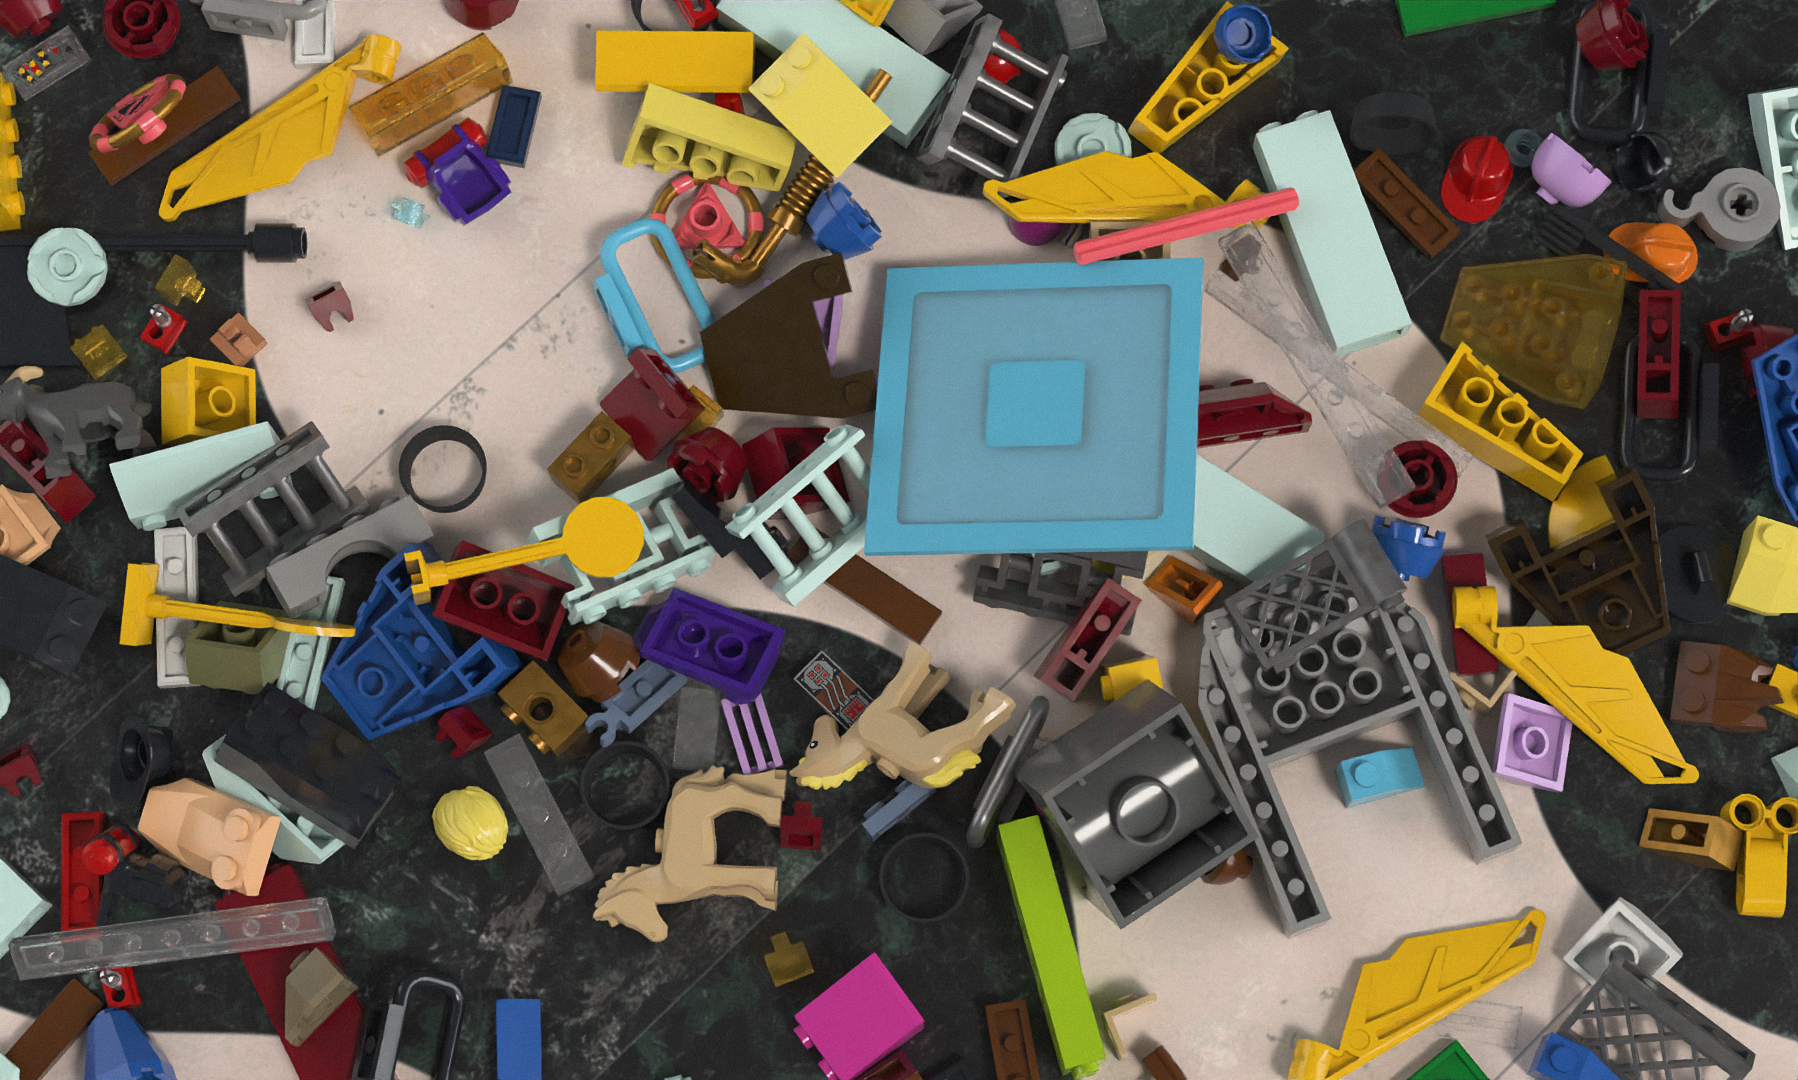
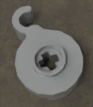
M1740 167L1726 169L1715 175L1703 191L1693 195L1685 210H1680L1674 206L1672 201L1674 191L1671 189L1666 190L1658 203L1657 214L1662 223L1669 222L1681 228L1690 222H1695L1700 231L1703 229L1706 235L1715 242L1714 245L1716 247L1737 252L1750 250L1765 239L1778 222L1781 205L1778 192L1769 179L1758 171ZM1738 204L1745 212L1742 216L1737 215L1736 209H1731L1730 206Z

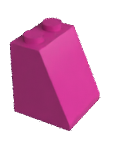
M874 952L798 1012L794 1017L799 1025L793 1031L807 1050L815 1046L823 1058L817 1064L828 1080H854L923 1030L924 1019Z

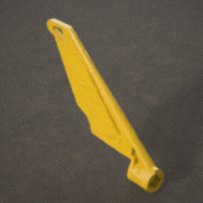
M371 34L368 37H364L360 45L172 170L159 208V216L165 222L175 221L184 211L290 184L307 163L332 156L356 78L358 77L377 84H391L396 69L395 64L398 62L402 45L398 41L383 35ZM190 186L174 208H172L170 203L174 191Z
M1103 151L1004 183L992 179L984 183L982 191L986 198L1018 222L1091 224V221L1157 222L1266 194L1265 192L1262 193L1260 188L1246 179L1225 202L1156 151L1135 158ZM999 191L1024 201L1010 204L997 193ZM1270 217L1229 228H1248L1252 232L1258 231Z
M1495 586L1453 588L1452 610L1454 628H1462L1511 671L1512 669L1515 670L1519 678L1643 784L1694 783L1698 780L1699 772L1697 768L1685 762L1629 658L1603 649L1589 625L1497 626L1498 600ZM1651 756L1684 768L1680 777H1664Z
M1531 910L1523 919L1406 938L1390 959L1363 964L1339 1049H1334L1310 1039L1297 1040L1293 1061L1290 1063L1286 1080H1339L1534 965L1546 922V914L1542 910ZM1529 923L1536 929L1533 943L1510 948Z

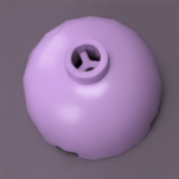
M1550 133L1534 154L1531 165L1532 175L1541 186L1536 193L1553 207L1558 202L1569 207H1583L1598 198L1612 182L1600 170L1594 169L1582 155L1553 133Z

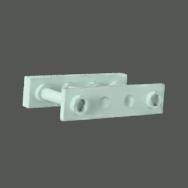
M847 424L835 427L824 437L825 442L754 503H747L740 507L733 514V520L725 526L730 534L744 539L749 534L780 574L778 577L779 581L771 589L779 600L793 607L865 546L868 505L859 513H853L823 472L838 458L842 457L869 494L871 470L854 448V445L865 434L861 429ZM810 482L840 521V529L828 539L821 537L793 499ZM778 509L783 511L810 548V555L798 565H793L762 524Z

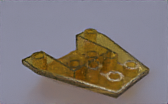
M1582 254L1462 267L1440 340L1455 350L1458 349L1463 341L1473 350L1471 354L1484 366L1488 364L1499 376L1544 402L1584 410L1600 388L1621 318L1627 261Z

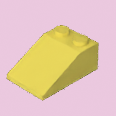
M804 32L748 88L836 178L893 122Z

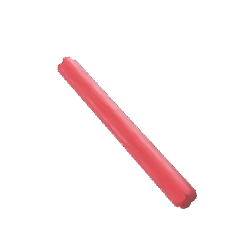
M1290 187L1079 241L1074 244L1073 254L1077 264L1084 265L1294 211L1299 206V198L1296 190Z

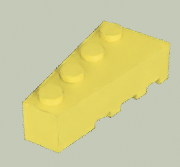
M649 83L631 129L621 166L635 168L636 163L654 165V172L670 174L671 168L693 172V178L703 180L721 176L727 177L729 184L779 192L790 169L797 138L789 130Z

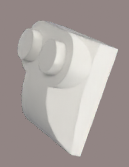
M1619 897L1567 952L1563 959L1593 986L1618 952H1621L1658 981L1675 965L1683 953L1672 939L1633 904ZM1607 983L1600 993L1615 1007H1624L1622 994ZM1630 1001L1631 1007L1636 1005Z

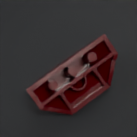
M1241 379L1232 382L1230 387L1215 389L1214 385L1199 386L1197 449L1305 433L1309 431L1313 422L1311 413L1266 382L1254 383L1253 379Z

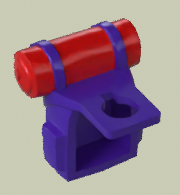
M469 117L461 123L451 126L448 132L422 150L415 151L412 157L403 162L405 175L408 180L420 188L431 184L439 192L440 195L437 197V200L453 222L459 221L463 226L489 212L512 193L509 188L511 181L505 171L494 158L488 160L481 147L487 143L482 126Z

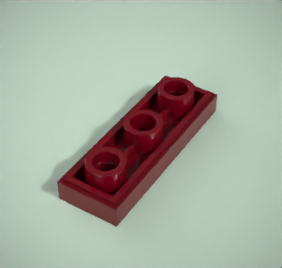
M1483 553L1443 556L1441 558L1456 675L1464 677L1496 674L1499 671L1497 658L1462 628H1454L1453 588L1487 586Z

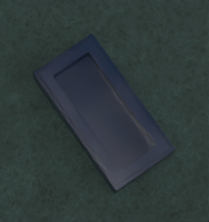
M507 85L502 86L486 151L488 160L494 158L499 164L525 168L542 99L541 92Z

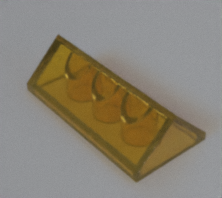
M482 32L391 84L348 106L375 154L377 157H380L499 91L503 85L508 86L513 83L503 54Z

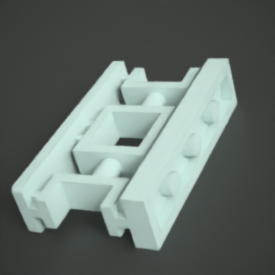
M674 468L605 496L625 502L637 513L644 532V545L641 551L645 559L634 563L626 572L614 577L605 578L610 587L609 590L590 598L594 588L586 576L587 574L577 569L566 555L538 560L541 567L560 560L572 581L575 590L565 593L561 601L564 609L567 608L570 613L568 620L571 625L580 621H584L585 624L593 623L607 614L606 610L619 605L621 609L627 608L638 602L642 598L641 594L653 589L656 593L663 592L675 585L677 578L689 574L690 578H693L711 568L710 563L717 553L715 549L708 544V541L702 534L688 540L673 513V510L680 507L672 499L671 495L675 486L681 482ZM658 503L654 512L661 525L648 530L638 511ZM572 511L533 527L525 542L526 545L561 538L568 515ZM670 539L680 559L660 567L664 557L657 544Z

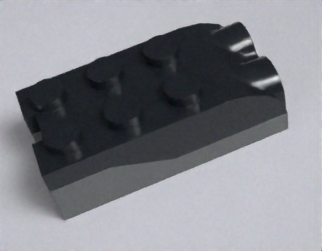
M269 682L254 698L247 715H241L228 730L214 760L217 764L355 849L392 799L402 779L396 774L390 762L373 747Z

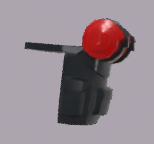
M115 823L104 833H99L90 840L82 852V862L87 870L94 874L105 875L96 928L103 929L114 921L120 895L167 909L179 903L186 894L190 871L180 867V862L167 855L155 854L151 857L144 852L138 851L140 848V837L135 830L129 828L127 823Z

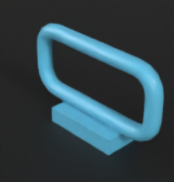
M645 218L636 220L616 229L603 241L600 258L606 274L596 278L592 288L626 357L632 355L638 348L656 350L675 373L684 372L707 361L703 344L676 358H668L662 353L616 259L617 248L623 243L643 234L655 235L659 239L702 329H705L716 320L669 227L657 219Z

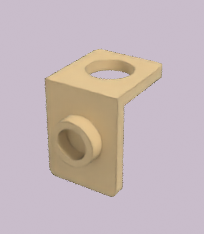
M1512 669L1490 699L1483 696L1453 672L1449 671V674L1464 708L1467 710L1474 708L1485 716L1517 675V672Z
M1136 993L1126 995L1113 1001L1115 1009L1105 1012L1101 1016L1119 1061L1126 1059L1127 1053L1113 1019L1154 1003L1157 1000L1155 993L1140 999L1137 998Z

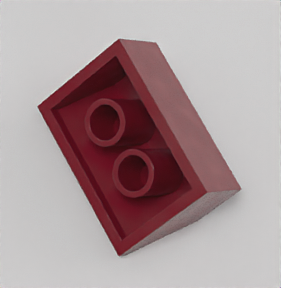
M462 540L454 548L449 562L493 552ZM523 564L448 580L449 584L440 586L432 617L544 662H547L567 611V608L564 609L561 601L565 593L575 590L574 585Z

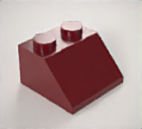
M772 427L742 444L756 500L825 442L824 437L830 432V428ZM837 459L823 472L847 504L850 502L839 460ZM811 482L793 497L805 515L830 509ZM778 509L767 520L788 518L781 509Z

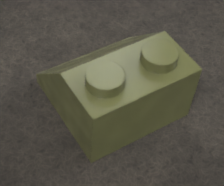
M218 601L215 605L260 611L277 618H288L286 612L279 609ZM201 621L184 641L189 683L205 685L212 689L224 688L243 691L246 694H259L267 682L273 684L281 674L290 632L273 627L251 628Z

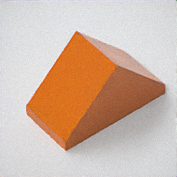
M1171 556L1147 582L1146 586L1189 625L1193 626L1218 599L1223 584L1220 580Z

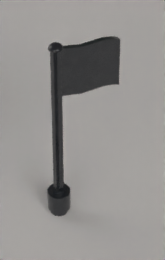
M257 223L254 231H249L248 235H90L99 242L104 252H248L249 255L255 256L257 263H296L297 259L306 258L308 248L305 227H297L295 223ZM0 235V367H83L71 340L66 306L52 304L40 296L28 280L29 260L27 259L29 251L42 235Z

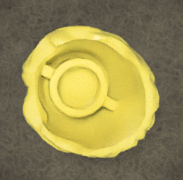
M467 786L462 790H452L440 798L433 811L432 818L436 835L447 849L469 860H486L492 858L499 853V850L503 849L508 833L507 819L500 803L494 796L480 787Z

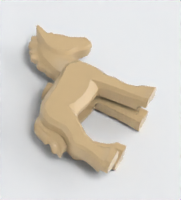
M712 765L705 773L699 769L697 772L679 779L673 787L672 797L667 804L664 829L657 828L655 852L662 853L660 864H642L640 867L629 866L625 872L614 873L612 879L605 882L606 887L599 890L597 896L599 899L595 903L597 910L594 912L593 918L596 921L608 920L609 926L612 928L622 924L627 928L638 931L652 942H661L667 938L668 925L659 915L658 904H675L713 895L722 897L736 896L745 897L755 901L761 907L776 911L778 898L777 867L718 865L714 819L725 812L733 810L744 811L760 817L767 826L780 828L782 801H785L787 770L774 769L752 775L731 774L725 779L724 767L716 768Z

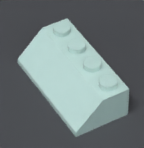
M268 421L109 465L129 520L138 529L143 528L145 531H151L165 527L167 525L166 521L179 518L175 511L177 508L281 440ZM289 474L287 479L292 484L291 476ZM269 487L257 496H260L262 499L277 497L279 494L274 487Z

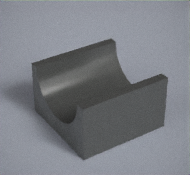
M1148 679L1017 765L1013 773L1019 784L1031 795L1047 816L1070 851L1085 879L1086 885L1082 887V890L1088 900L1121 930L1259 837L1183 703Z

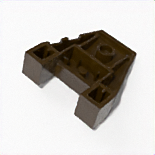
M843 253L801 263L699 332L719 409L830 418H847L876 410L878 386L873 369L834 379L814 302L853 292Z
M1629 465L1595 482L1612 516L1611 519L1547 550L1538 552L1522 518L1485 535L1505 578L1553 625H1589L1603 649L1622 656L1671 633L1662 575L1655 506L1633 465Z

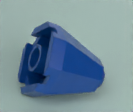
M117 1007L107 1008L100 1011L88 1026L84 1080H177L173 1066L135 1017L128 1011H120Z

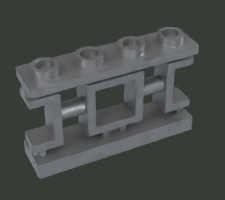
M1149 551L1035 553L1034 557L1016 553L1002 554L999 568L986 565L980 566L973 601L990 608H1004L1022 612L1031 617H1044L1063 621L1070 625L1091 598L1086 597L1088 586L1099 588L1107 577L1120 586L1123 575L1143 579ZM1048 558L1082 566L1079 586L1041 578L1043 559ZM1093 559L1116 564L1114 575L1091 570ZM1013 569L1031 573L1029 584L1007 579L1008 570ZM1136 610L1120 634L1131 635Z

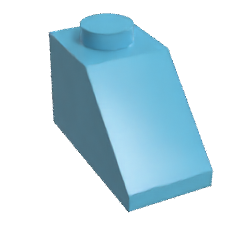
M1414 748L1377 751L1340 761L1335 768L1346 808L1425 787Z

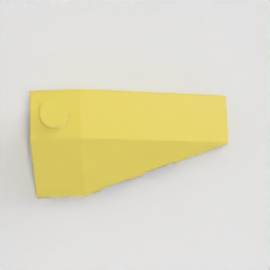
M1757 515L1743 532L1726 604L1764 616L1798 613L1797 527Z

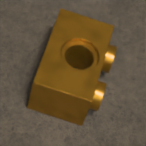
M601 411L547 470L551 480L576 503L580 504L587 501L634 451L635 447L631 436Z
M534 660L498 693L504 703L500 710L515 726L522 721L532 731L528 739L543 754L550 750L558 758L585 732V723L589 716ZM538 704H551L553 712L548 719L537 721L532 718V712Z

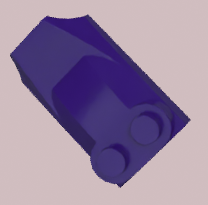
M673 588L667 600L648 609L633 637V644L640 650V657L722 690L727 700L742 705L756 700L760 695L777 662L785 638V629Z

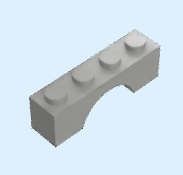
M411 494L402 499L398 496L390 498L378 507L379 511L367 517H364V515L355 516L343 524L342 530L330 536L328 533L320 534L306 544L307 548L295 554H292L291 551L285 552L270 562L271 566L266 568L267 581L288 618H297L326 603V581L331 570L339 561L351 554L373 552L392 560L409 543H430L433 546L434 533Z

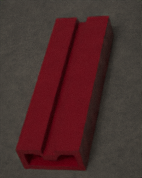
M282 863L272 865L266 868L258 896H247L236 890L226 889L222 892L224 898L214 903L299 1079L351 1080L365 1016V1009L356 990L299 1047L292 1045L285 1038L286 977L292 972L290 965L304 951L308 950L311 953L315 948H318L347 976L348 974L297 870L290 864L284 867ZM396 1072L393 1080H399Z

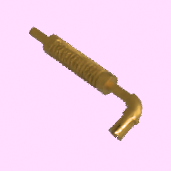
M879 69L864 93L876 103L893 77L886 71ZM809 154L808 158L810 161H804L806 167H800L801 173L795 174L797 179L791 180L793 186H787L789 192H783L785 198L780 197L778 199L780 204H775L768 214L767 218L774 224L750 259L745 258L743 261H740L734 255L730 258L710 244L708 240L701 239L695 246L705 252L707 256L692 249L690 260L713 274L715 280L720 284L746 285L757 280L765 272L763 269L764 265L786 233L796 237L804 226L803 219L806 220L807 213L811 210L822 190L830 188L828 182H834L832 177L834 175L814 155Z

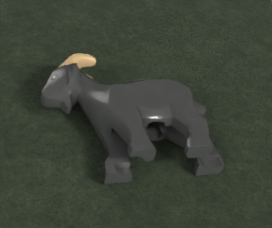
M24 366L15 370L5 383L0 386V420L6 419L16 424L23 422L27 415L49 449V456L44 462L47 479L71 476L69 453L73 452L77 456L86 455L85 443L102 441L111 437L115 439V447L118 450L133 448V458L159 451L151 434L143 429L142 417L150 414L153 406L151 402L143 401L135 394V390L127 385L118 382L86 383L60 392H44L43 387L26 383L30 379L41 377L43 370L37 366Z

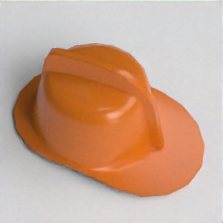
M1643 222L1625 223L1613 229L1608 235L1677 283L1687 280L1696 269L1698 262L1697 247L1686 231L1678 225L1669 222L1658 224ZM1603 251L1604 261L1609 269L1625 280L1649 283L1648 280Z

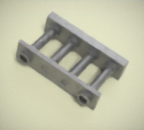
M990 13L977 19L973 24L916 159L927 165H932L949 157L991 180L994 179L1003 183L1023 177L1020 171L1054 91H1058L1066 79L1067 71L1064 68L1069 57L1062 53L1048 60L1045 64L1001 40L998 30L1003 20ZM994 53L1040 78L1032 98L987 75L986 69L983 68L987 56ZM980 88L1024 112L1025 115L1017 133L971 109V104L968 103L973 89ZM964 122L1009 146L1010 150L1003 166L1000 167L957 144L956 138L953 137L957 125H961ZM999 191L997 193L1002 198L1010 196Z
M313 421L308 422L175 510L192 538L199 533H206L231 569L222 574V577L235 597L242 592L256 588L261 580L267 576L266 568L271 566L270 562L280 554L288 551L295 554L307 548L306 544L312 538L323 533L330 535L342 527L346 521L355 516L362 515L364 511L370 508V505L357 487H354L347 493L322 458L323 452L330 448V446ZM302 465L310 467L333 501L313 515L287 479L290 473ZM269 487H274L299 523L280 537L277 536L253 501L255 496ZM234 510L241 511L265 546L245 560L219 524L220 519Z

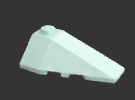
M1798 86L1748 94L1753 134L1763 174L1771 181L1779 195L1781 209L1776 225L1782 249L1784 250L1798 247Z

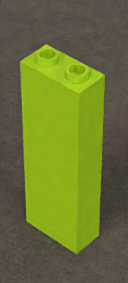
M1034 815L1000 824L997 828L996 839L1062 1076L1072 1074L1073 1080L1095 1075L1099 1071L1098 1066L1102 1065L1105 1061L1106 1055L1039 816Z

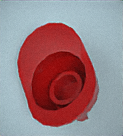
M1496 136L1470 137L1459 144L1452 156L1442 182L1441 198L1449 214L1459 221L1468 223L1485 221L1496 213L1503 201L1513 175L1514 161L1511 152L1503 143L1497 140Z

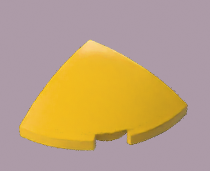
M1606 455L1588 461L1577 468L1567 480L1558 500L1552 502L1548 517L1550 548L1612 518L1595 483L1614 473Z

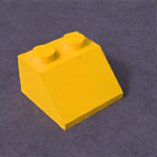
M186 357L161 368L162 445L174 447L255 425V369L193 357Z

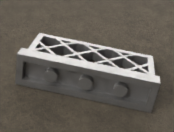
M1621 952L1615 955L1607 969L1556 1032L1561 1037L1590 1049L1620 1080H1643L1641 1071L1662 1069L1665 1071L1666 1080H1673L1671 1069L1694 1067L1696 1080H1703L1701 1067L1718 1066L1730 1075L1726 1080H1743L1752 1070L1756 1057L1754 1052ZM1607 983L1622 994L1624 1007L1601 1009L1599 993ZM1593 1001L1594 1010H1586ZM1630 1001H1632V1002H1633L1634 1004H1636L1637 1006H1632V1007H1631ZM1649 1014L1656 1019L1658 1033L1635 1035L1632 1015ZM1625 1015L1629 1035L1606 1037L1603 1017ZM1596 1018L1599 1037L1584 1039L1573 1031L1571 1027L1578 1019ZM1664 1026L1668 1028L1671 1032H1665ZM1660 1041L1663 1061L1640 1063L1637 1043ZM1666 1041H1685L1691 1046L1693 1059L1669 1060ZM1630 1043L1633 1063L1617 1064L1609 1058L1607 1045ZM1594 1046H1601V1051ZM1698 1052L1706 1058H1699ZM1635 1071V1077L1631 1075L1629 1072Z

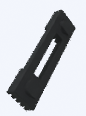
M1560 203L1535 237L1536 240L1564 259L1571 260L1632 301L1633 305L1640 309V289L1579 249L1578 245L1583 238L1648 280L1649 283L1644 290H1681L1680 307L1691 293V291L1655 269Z

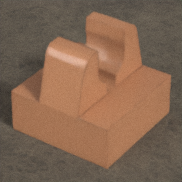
M239 312L232 319L229 318L218 328V332L210 338L212 344L233 365L243 367L268 344L265 338Z

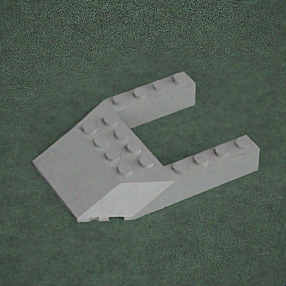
M1335 565L1308 575L1332 581ZM1338 573L1336 582L1346 585L1342 576ZM1295 579L1275 587L1273 596L1297 601L1302 580ZM1306 581L1301 603L1325 609L1330 587ZM1334 588L1329 610L1347 614L1359 607L1351 592ZM1269 590L1261 593L1268 594ZM1248 597L1237 603L1236 606L1244 618L1261 622L1266 600ZM1403 601L1387 612H1383L1380 607L1374 609L1297 653L1295 656L1298 659V663L1279 674H1276L1273 668L1265 672L1226 606L1204 614L1197 706L1216 763L1259 836L1248 845L1287 939L1325 925L1331 919V916L1271 775V769L1412 715L1476 865L1512 852L1523 844L1425 616L1414 607L1411 608ZM1271 602L1266 624L1289 629L1294 607ZM1299 609L1294 631L1313 634L1320 629L1323 615ZM1327 616L1325 626L1337 620V618ZM1249 626L1257 639L1259 628ZM1263 630L1260 645L1268 659L1284 650L1287 635ZM1292 637L1290 646L1299 642L1302 639Z

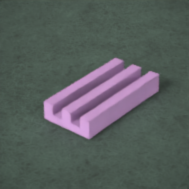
M761 693L754 701L773 761L765 763L748 705L735 704L727 699L721 700L743 775L758 774L784 767ZM734 707H740L758 766L751 768L749 766L732 711Z

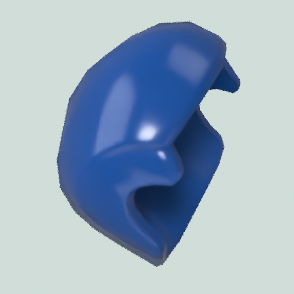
M1237 4L1227 9L1217 20L1214 40L1218 51L1228 61L1237 64L1255 63L1271 49L1272 28L1268 16L1258 7Z

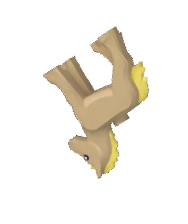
M910 640L903 654L902 665L897 675L886 685L882 694L870 703L859 720L845 734L840 735L837 721L829 715H823L815 721L813 736L805 751V757L799 760V765L793 768L789 774L793 777H798L796 783L799 786H809L815 790L823 787V789L827 790L830 787H839L844 780L851 781L858 771L861 772L868 765L876 763V766L892 779H896L900 775L922 788L946 787L961 777L963 771L975 768L976 764L982 761L977 754L982 751L983 743L989 734L1012 717L1010 713L1016 707V704L1007 694L994 687H991L987 694L976 688L970 697V710L964 721L930 732L917 719L937 694L951 681V677L946 670L930 664L933 656L929 651Z

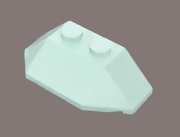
M226 734L203 751V759L216 789L281 816L271 850L280 859L321 864L345 845L344 842L214 762Z

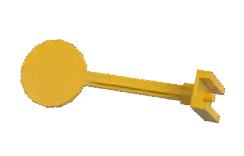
M594 497L580 503L568 515L561 538L444 563V560L426 564L421 550L404 553L408 574L420 572L411 575L412 584L422 582V584L411 586L416 606L431 602V588L449 584L448 580L566 555L569 561L582 573L596 578L614 577L626 572L638 560L644 545V532L637 513L625 502L612 497Z
M142 562L141 564L128 563L120 644L139 646L151 644L154 618L167 619L168 616L251 628L273 627L282 631L330 637H353L356 635V627L342 623L310 619L277 618L260 611L171 600L168 595L157 594L160 564Z

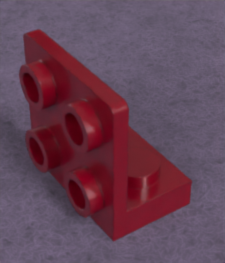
M638 348L627 359L634 369L600 402V406L617 425L631 436L634 447L646 461H653L705 410V407L656 350Z

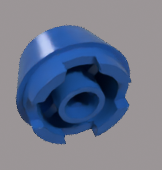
M838 182L831 189L827 190L824 188L806 216V220L814 231L811 234L812 239L824 253L828 251L833 255L843 253L844 259L847 260L874 250L873 244L882 238L879 234L882 231L867 209L863 210L858 202L850 197L853 193L844 184Z
M1375 515L1371 530L1402 581H1409L1410 575L1428 578L1446 550L1443 547L1446 532L1437 530L1435 536L1428 534L1430 526L1398 518L1395 521H1391V524L1388 525L1384 524L1385 516Z

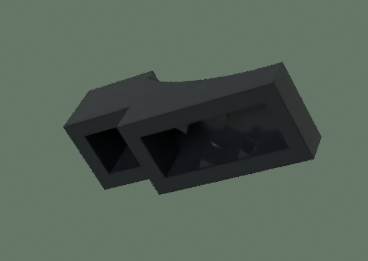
M688 478L675 486L671 495L672 499L721 558H724L735 549L760 580L775 569L750 534L741 539L727 531L725 526L733 520L731 513L708 499ZM763 522V526L787 556L788 550L785 546L788 545V542L777 527L772 526L769 528Z

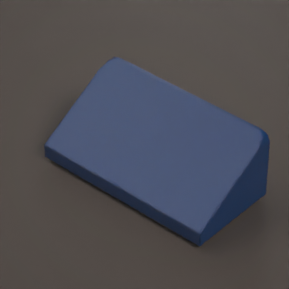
M496 999L497 1080H542L541 1000Z

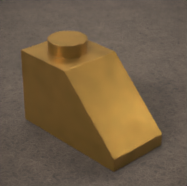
M1649 808L1639 847L1695 866L1734 871L1744 832L1718 816Z

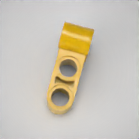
M1741 794L1725 803L1720 812V818L1744 832L1737 858V913L1739 915L1782 918L1786 906L1788 836L1798 832V800L1792 797H1785L1765 808L1762 800L1757 796ZM1739 804L1748 808L1751 813V821L1748 825L1740 823L1735 817V807ZM1778 808L1786 809L1792 817L1790 828L1781 826L1776 820Z

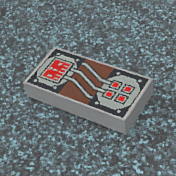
M822 650L793 678L794 682L829 716L833 717L846 732L859 720L870 703L874 701Z

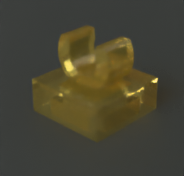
M176 254L155 286L160 296L175 306L178 305L183 295L199 303L206 291L205 288L201 287L202 283L194 278L197 273L190 262Z
M103 324L99 327L94 326L91 328L92 332L81 340L79 338L76 339L74 345L70 347L95 380L128 357Z
M786 931L770 937L775 952L764 955L775 987L814 973L803 941L791 945Z

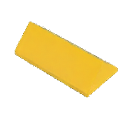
M596 30V92H646L649 83L675 92L751 93L748 88L754 81L756 57L753 32Z

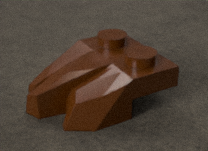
M1680 641L1670 720L1672 723L1714 727L1716 731L1749 733L1768 730L1766 719L1758 714V709L1763 706L1784 703L1779 688L1761 683V679L1770 675L1774 668L1757 655L1726 645Z

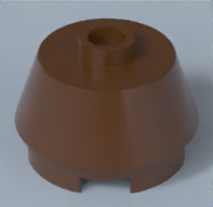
M599 621L583 624L572 632L562 645L558 656L559 666L573 693L579 697L592 698L596 703L606 701L619 693L622 688L617 685L618 682L625 676L629 668L635 672L640 662V650L633 644L631 635L626 631Z

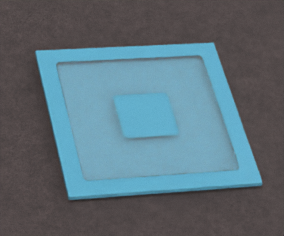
M1203 257L1096 261L1084 265H1079L1077 262L887 268L864 546L865 556L1194 550Z

